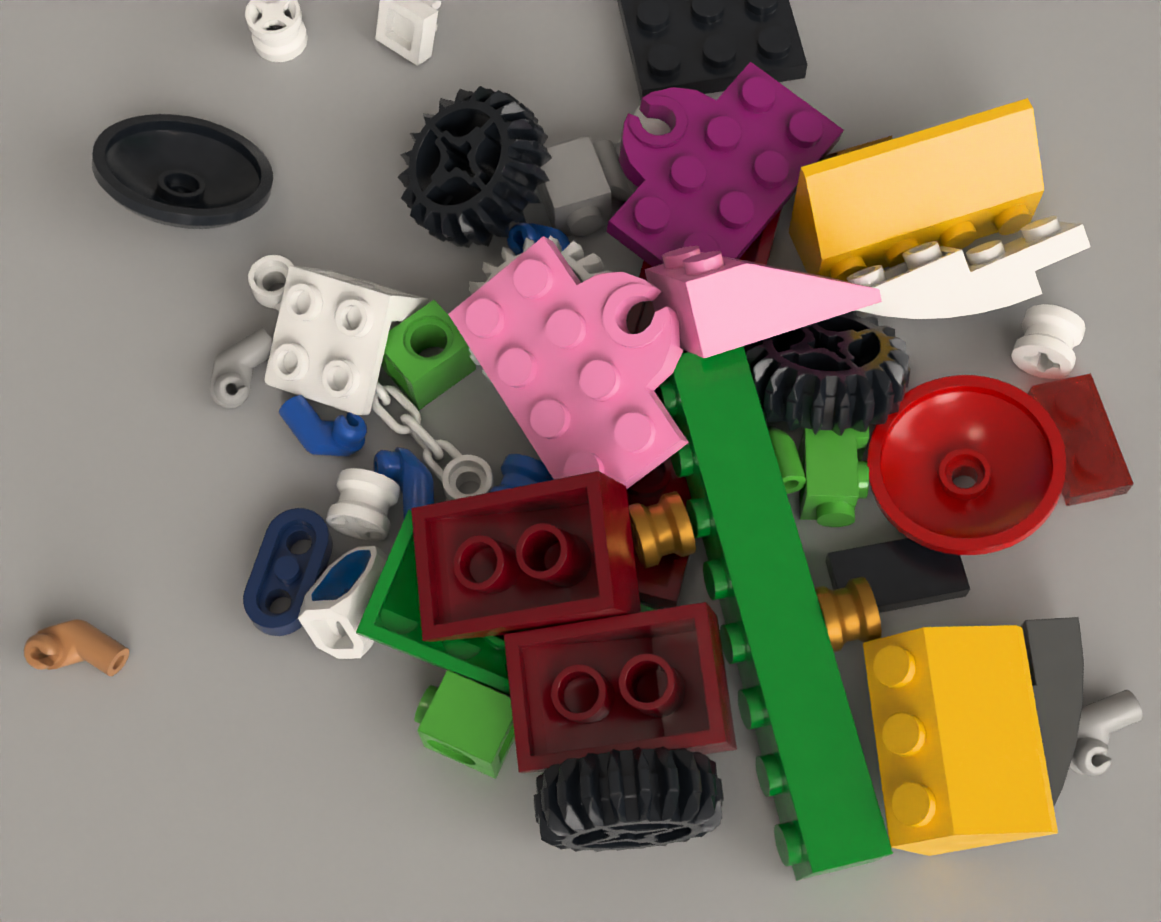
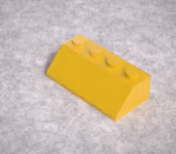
M1029 99L1019 100L801 167L788 233L806 272L848 282L847 277L862 269L875 265L891 268L905 262L902 254L924 243L938 241L939 247L963 249L973 243L975 239L998 232L1001 235L1013 234L1029 224L1044 193L1034 111Z

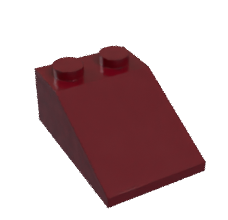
M600 471L411 508L423 641L434 642L497 636L641 612L626 486Z
M707 602L504 634L519 773L543 772L553 764H561L567 758H582L588 753H606L612 749L621 751L632 750L637 747L641 749H655L664 746L668 750L685 748L690 752H700L704 755L737 750L718 616Z

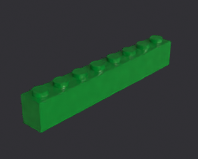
M741 346L707 358L699 357L690 352L682 353L674 372L654 392L689 442L671 456V462L678 478H686L691 499L686 502V511L690 519L694 538L702 537L708 561L703 563L705 587L712 601L719 600L725 620V624L720 627L722 649L729 664L736 663L743 686V689L738 691L740 715L748 730L755 729L761 755L756 757L758 781L763 794L766 797L773 796L780 820V824H776L774 827L778 854L786 867L792 865L796 881L875 862L893 854L744 347Z

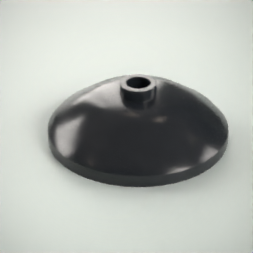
M172 114L136 116L109 126L98 136L93 146L92 171L104 191L125 209L142 218L163 225L187 229H210L228 226L258 212L266 204L271 194L273 171L264 153L244 136L207 120Z

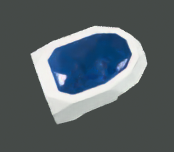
M363 546L346 552L326 568L304 597L298 616L299 621L316 647L337 659L361 658L374 643L373 640L356 634V631L388 558L380 548L376 546Z

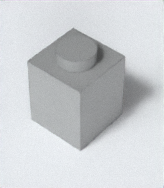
M590 136L546 147L552 159L540 168L545 171L550 181L537 185V189L551 227L561 230L568 237L571 235L587 236L608 225V221L611 219V190Z

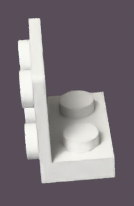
M289 265L265 373V383L269 386L296 395H302L305 398L356 415H368L374 399L389 330L427 305L429 299L332 270Z

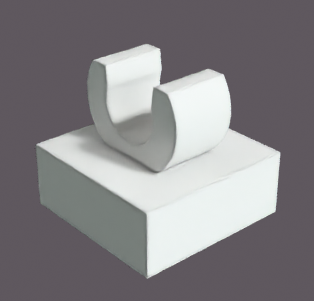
M380 0L375 39L415 65H420L432 56L435 32L438 24H436L438 17L437 9L441 6V0Z

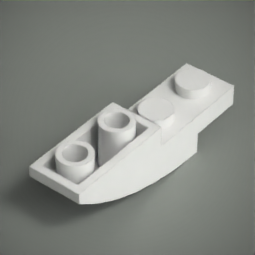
M1051 216L1022 227L1023 237L1003 245L1001 240H994L966 252L967 261L962 249L945 246L939 247L938 241H932L904 252L902 255L905 262L887 270H883L882 265L871 266L847 277L848 282L876 288L880 291L882 302L857 309V311L908 319H936L973 315L1011 306L1042 294L1035 271L1090 247L1083 224L1059 222L1057 216Z

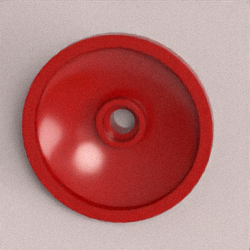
M977 375L946 376L925 382L906 392L904 399L900 402L899 411L889 414L885 424L876 425L868 449L867 467H869V484L874 499L883 515L899 532L912 541L929 549L947 554H988L1009 548L1023 541L1039 529L1050 517L1059 501L1064 486L1066 452L1060 431L1054 420L1042 405L1026 392L1009 383L990 377ZM959 476H969L976 483L969 488H961L955 485L953 480Z

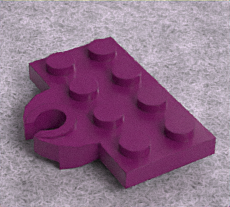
M752 62L744 68L717 100L697 90L677 87L651 92L642 97L639 110L646 118L664 121L671 131L664 135L650 134L642 127L639 117L630 113L627 114L621 133L618 161L626 178L638 188L608 221L606 232L652 267L664 264L663 254L689 246H699L700 252L704 253L721 251L724 257L739 259L797 190L801 167L822 161L838 143L844 129Z

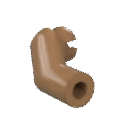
M79 619L38 631L35 635L29 637L23 650L26 662L38 670L58 669L87 661L108 676H114L123 668L130 652L128 648L87 621Z

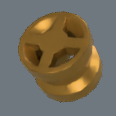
M677 491L662 495L659 502L647 507L640 503L629 505L633 546L643 568L646 569L658 565L662 556L675 553L684 557L696 552L695 538L690 519Z
M865 577L849 579L844 588L831 590L826 586L815 587L833 652L841 651L846 642L860 640L864 643L881 638L882 630L878 607L870 584Z

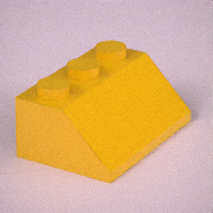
M1017 625L922 627L863 643L891 848L932 856L1058 833L1025 640L1021 627Z

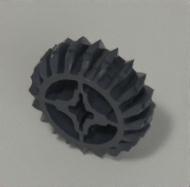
M479 86L474 93L459 89L455 101L440 98L439 112L436 115L423 113L426 125L420 133H409L415 143L412 150L401 154L409 166L398 176V179L407 188L401 199L411 209L410 216L415 219V222L429 230V234L444 242L446 240L456 246H464L466 248H469L472 243L489 247L493 235L509 238V226L512 221L527 223L523 210L528 203H541L535 193L537 185L550 180L545 171L540 167L551 160L552 157L548 153L547 148L543 146L548 136L544 133L543 128L537 124L538 119L534 116V113L524 104L506 92L502 93L499 90L495 92Z
M856 310L743 346L762 411L766 412L767 421L772 423L785 421L788 423L789 430L791 431L803 427L812 429L816 435L820 430H832L838 436H842L844 430L848 428L859 432H866L870 423L876 425L885 424L889 414L899 411L900 402L904 399L905 388H908L911 368L908 367L909 355L906 354V342L895 337V329L889 326H879L878 318L873 316L861 318L857 316Z
M664 746L655 749H641L637 747L632 750L619 751L612 749L606 753H588L582 758H567L561 764L551 765L536 778L537 794L534 795V810L536 823L539 824L541 840L559 849L571 848L575 852L583 850H594L595 852L605 850L620 851L667 846L670 843L687 842L690 838L703 837L707 832L713 831L721 824V807L723 806L724 796L722 780L717 775L716 762L710 760L708 756L700 752H690L685 748L668 750Z

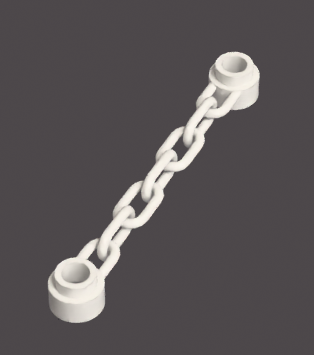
M280 255L262 257L251 266L248 273L249 285L255 299L261 305L277 309L278 312L284 287L276 291H268V289L276 283L285 284L289 265L294 266L289 259ZM377 381L372 409L391 430L398 434H410L424 449L423 461L443 483L447 500L489 493V490L494 487V480L488 463L475 455H462L446 440H434L420 425L421 414L417 407L395 386H382ZM389 394L411 414L401 415L402 425L380 405L387 406L390 404ZM442 449L453 458L444 470L433 460H442ZM467 481H475L480 484V488L473 494H463L458 490Z

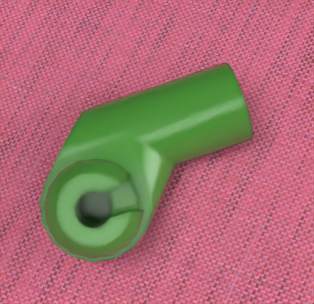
M769 426L767 428L787 494L797 492L805 486L806 476L795 442L783 430Z

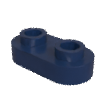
M305 508L286 510L276 516L266 530L243 595V605L247 615L255 627L265 634L284 636L302 627L298 616L304 597L327 568L333 549L332 536L323 518L312 510ZM309 540L312 542L307 552L303 554L291 553V548L297 541ZM281 597L291 599V604L286 611L282 613L270 612V607L276 599Z

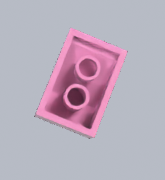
M689 246L669 251L662 255L664 264L645 269L647 281L662 291L652 301L655 312L667 306L675 310L679 320L680 348L702 358L882 302L880 291L876 288L826 276L724 257L721 251L704 253L700 252L699 246Z

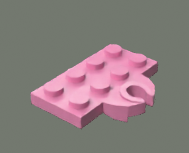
M543 236L448 315L554 480L600 471L625 485L627 490L689 443L654 392L674 372L683 353V349L680 348L677 313L668 306L655 312L652 322L646 330L638 334H631L626 323L630 309L639 302L654 301L662 291L645 279L625 272L601 273L581 283L555 243Z

